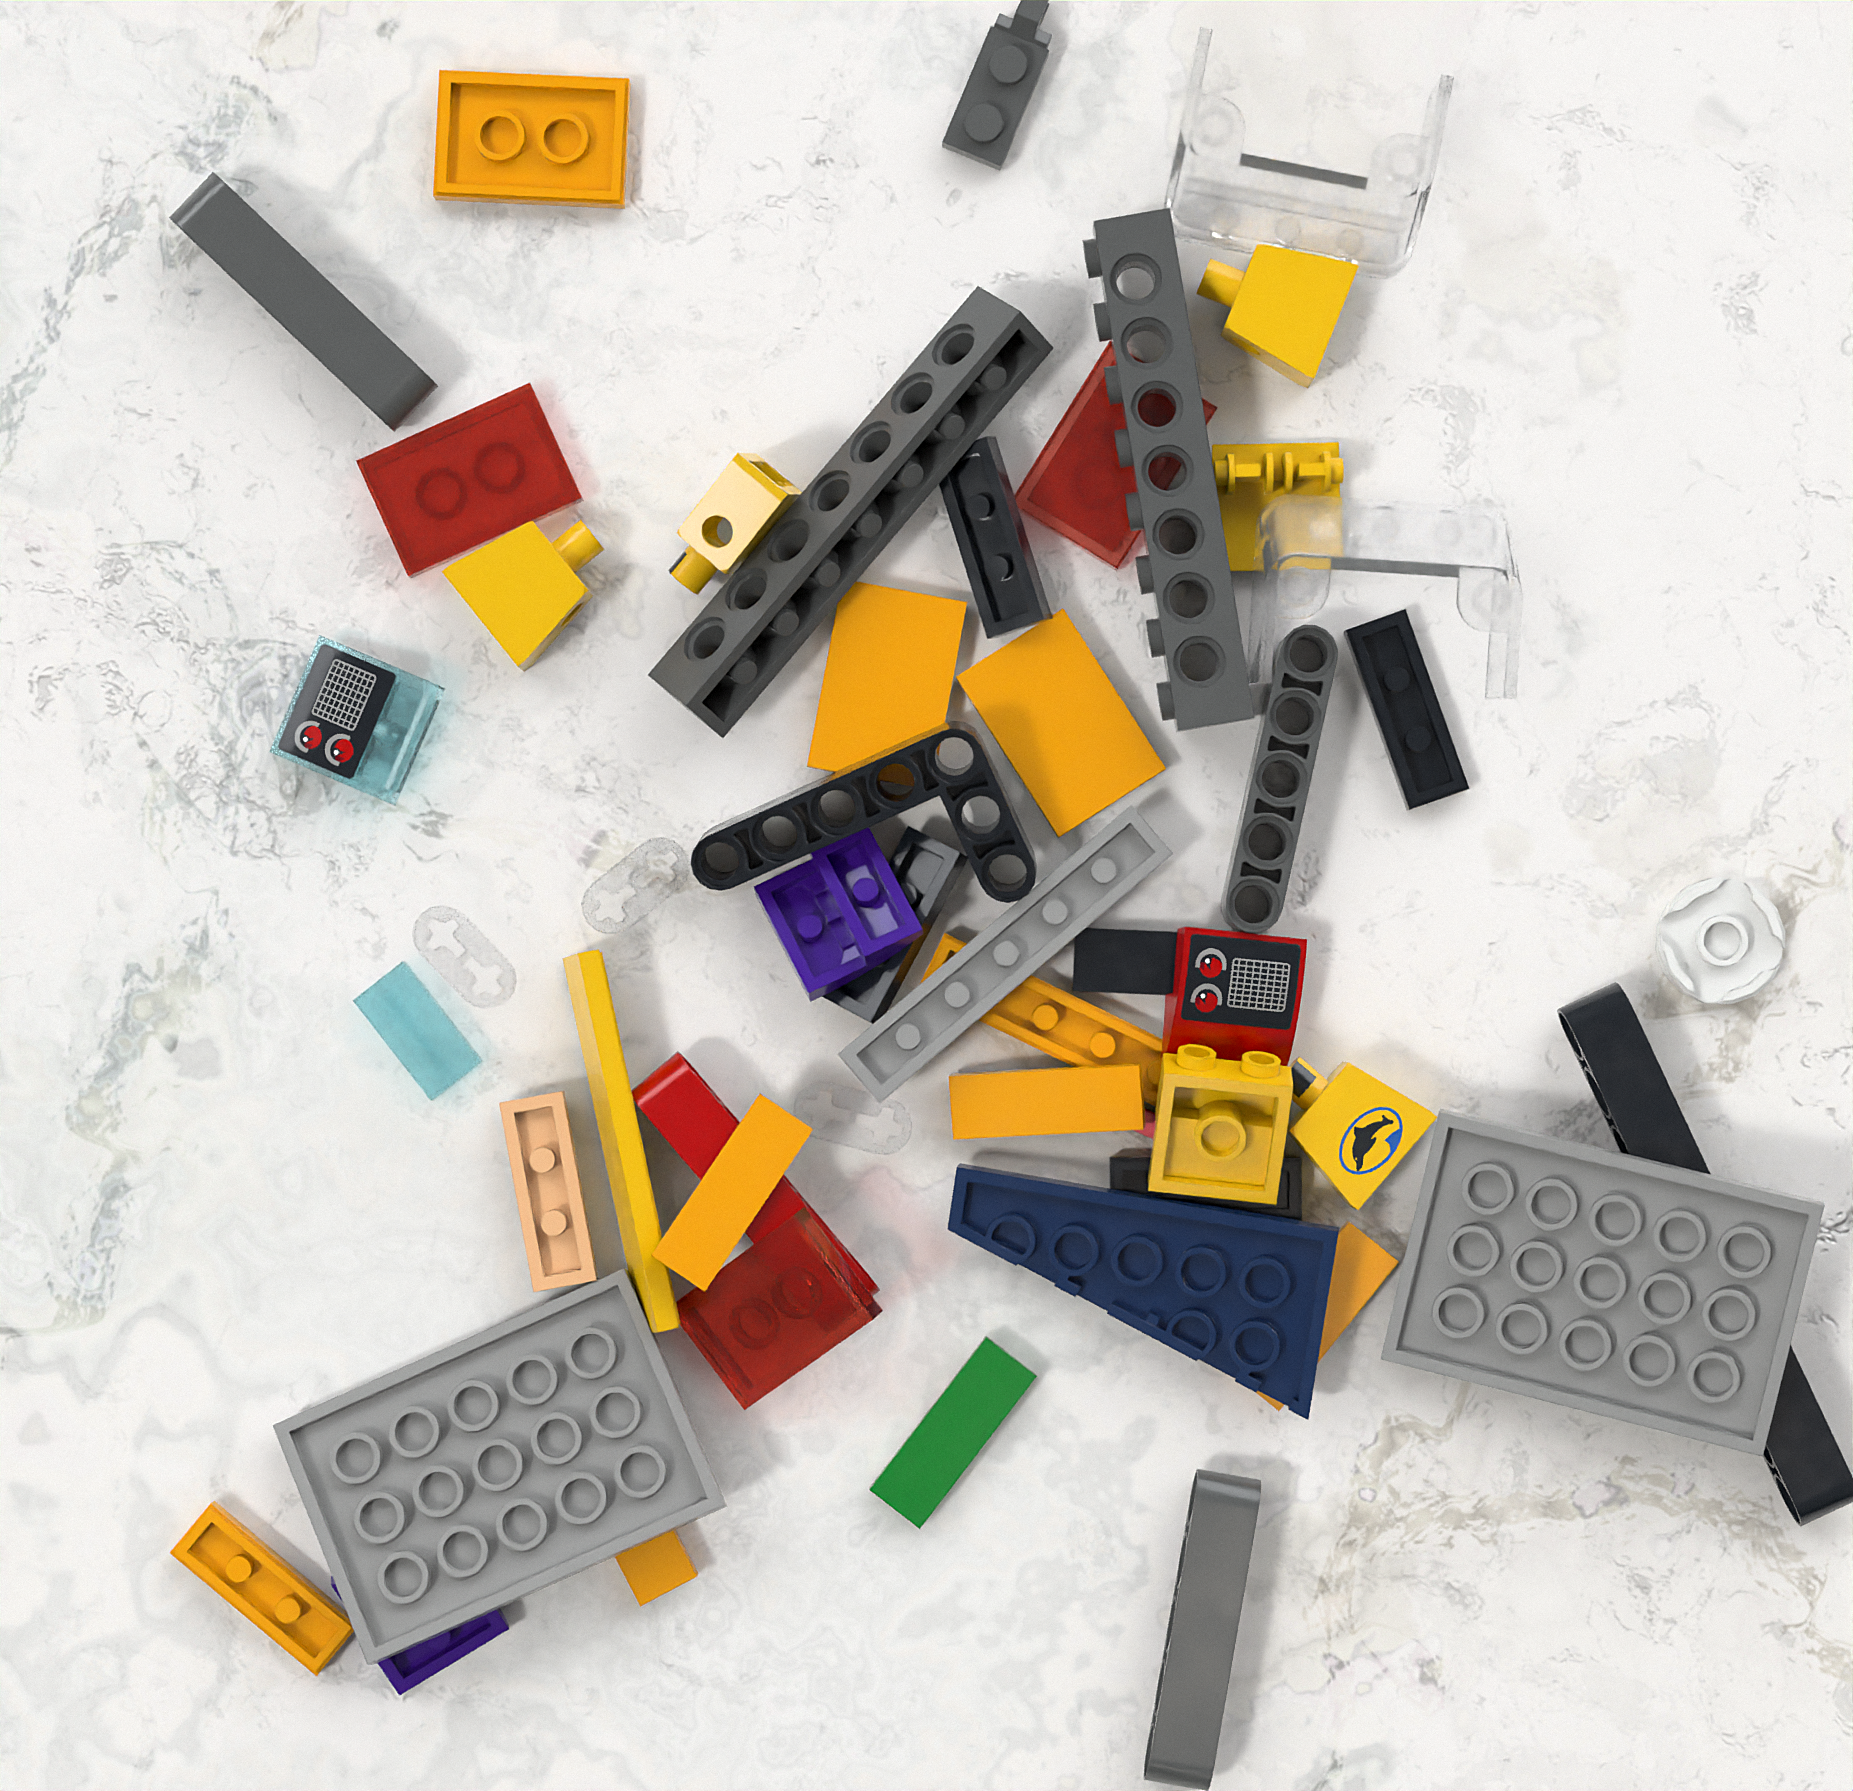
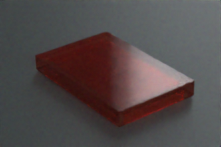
M1109 341L1014 497L1019 512L1117 571L1142 530L1131 532L1128 521L1125 494L1136 492L1132 467L1120 468L1114 430L1125 429L1122 404L1109 405L1104 367L1115 365L1112 344ZM1130 354L1136 361L1145 363L1142 360L1135 357L1134 355ZM1150 394L1144 397L1138 404L1140 418L1147 425L1153 427H1161L1168 424L1175 415L1172 402L1161 394ZM1202 398L1207 426L1218 407ZM1160 457L1149 466V478L1154 486L1167 491L1182 465L1172 457Z
M527 383L356 460L409 578L416 577L487 545L527 522H538L584 501L531 383Z
M805 1207L720 1268L705 1292L696 1286L676 1301L681 1327L744 1410L861 1329L883 1311Z

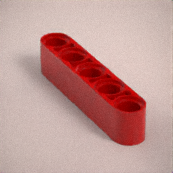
M678 1051L631 1090L633 1100L696 1176L702 1180L740 1124L739 1120ZM783 1174L745 1231V1234L817 1319L832 1332L878 1293L880 1289Z

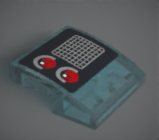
M319 635L269 752L392 805H396L445 688Z

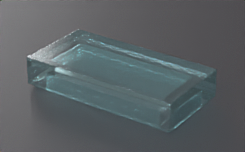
M402 961L352 1000L431 1101L435 1100L483 1062L479 1054L406 961Z

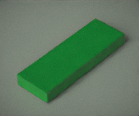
M985 1336L874 1480L869 1490L920 1529L1037 1375L989 1337Z

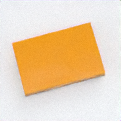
M439 70L433 197L439 201L625 209L630 80L628 78Z
M856 581L837 604L808 757V768L836 772L945 723L967 602ZM941 743L939 744V746L937 747V750H936L938 756H939V751H940ZM900 764L887 765L881 769L878 776L879 781L913 787L915 783L910 770Z
M1063 608L1052 615L1053 619L1037 624L956 676V680L1058 838L1166 770L1164 764Z

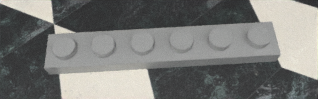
M1131 805L1036 885L1028 895L1016 902L839 1052L838 1056L880 1104L1171 857L1172 851Z

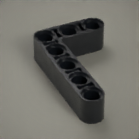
M960 721L943 723L713 826L702 835L691 856L693 875L700 884L712 890H727L940 796L977 879L988 896L996 901L1006 903L1021 900L1029 894L1035 885L1037 862L1033 848L981 735L976 728ZM952 737L961 738L966 741L973 751L971 762L959 769L948 768L942 764L936 751L942 741ZM891 764L905 766L913 774L914 786L905 794H890L880 784L878 776L881 769ZM829 791H844L854 800L856 811L849 819L842 821L833 820L822 810L821 797ZM977 796L988 797L997 804L1000 815L991 825L975 826L964 815L963 807L966 802ZM776 816L787 818L796 827L797 840L791 845L783 847L772 844L764 835V822ZM713 843H727L738 854V867L729 872L715 870L707 862L706 848ZM1001 855H1015L1024 863L1026 873L1016 883H1001L990 872L989 866L992 861Z

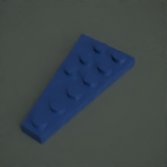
M962 1163L957 1166L947 1230L1015 1266L1019 1264L1055 1283L1054 1286L1074 1297L1076 1295L1108 1311V1315L1195 1361H1203L1235 1378V1382L1256 1393L1259 1391L1288 1406V1410L1309 1420L1339 1227Z

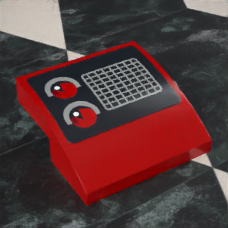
M1186 926L1177 929L1173 993L1165 995L1161 1058L1163 1053L1177 1054L1178 1048L1182 1045L1196 1044L1213 1049L1216 1052V1059L1242 1061L1244 1053L1261 1051L1277 1056L1281 1060L1280 1066H1288L1300 1010L1307 939Z

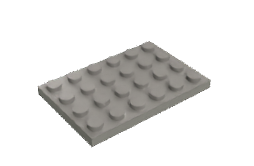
M1440 1109L1381 1359L1763 1457L1825 1206L1824 1202Z
M625 1268L273 1425L367 1665L381 1662L727 1507L655 1333L651 1332L629 1271Z

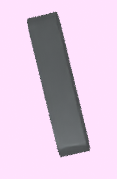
M214 172L169 217L196 245L394 432L438 387L410 357Z
M1302 625L1294 628L1279 643L1275 652L1221 897L1223 918L1232 929L1238 932L1255 934L1270 929L1278 921L1283 910L1338 658V648L1334 638L1326 629L1317 625ZM1300 639L1310 640L1320 648L1322 664L1319 670L1306 673L1298 670L1292 664L1290 648L1293 642ZM1294 701L1306 709L1309 716V724L1303 734L1289 735L1279 728L1276 721V711L1281 703ZM1281 763L1293 771L1295 787L1288 797L1277 798L1265 790L1262 783V774L1269 764ZM1258 825L1273 827L1281 837L1282 848L1279 855L1271 861L1257 858L1249 848V835ZM1245 887H1255L1261 890L1267 898L1268 911L1260 922L1248 923L1237 915L1235 898Z
M1201 1469L1196 1470L1147 1743L1144 1780L1208 1791L1210 1788L1260 1504L1261 1480Z

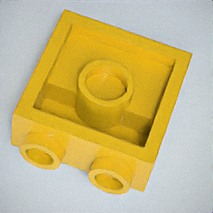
M1196 1044L1180 1046L1177 1054L1163 1053L1155 1109L1156 1122L1148 1175V1191L1276 1205L1293 1093L1291 1067L1280 1066L1281 1060L1277 1056L1261 1051L1244 1053L1242 1061L1216 1059V1052L1213 1049Z

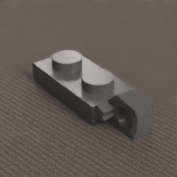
M1021 0L1014 18L999 13L994 27L990 26L942 141L943 148L996 170H1001L1049 56L1048 46L1052 34L1039 29L1049 7V0Z

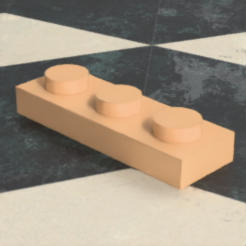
M565 1091L500 1102L499 1106L533 1292L597 1281L599 1279Z

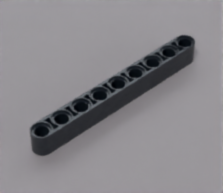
M1617 983L1610 984L1557 1009V1016L1563 1032L1620 1153L1710 1174L1634 1010L1621 987ZM1790 1344L1763 1457L1792 1516L1800 1526H1803L1853 1502V1475Z

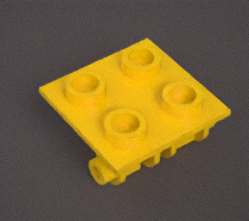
M1339 442L1212 445V464L1230 572L1341 570L1340 484L1343 483L1344 466L1343 458H1339Z

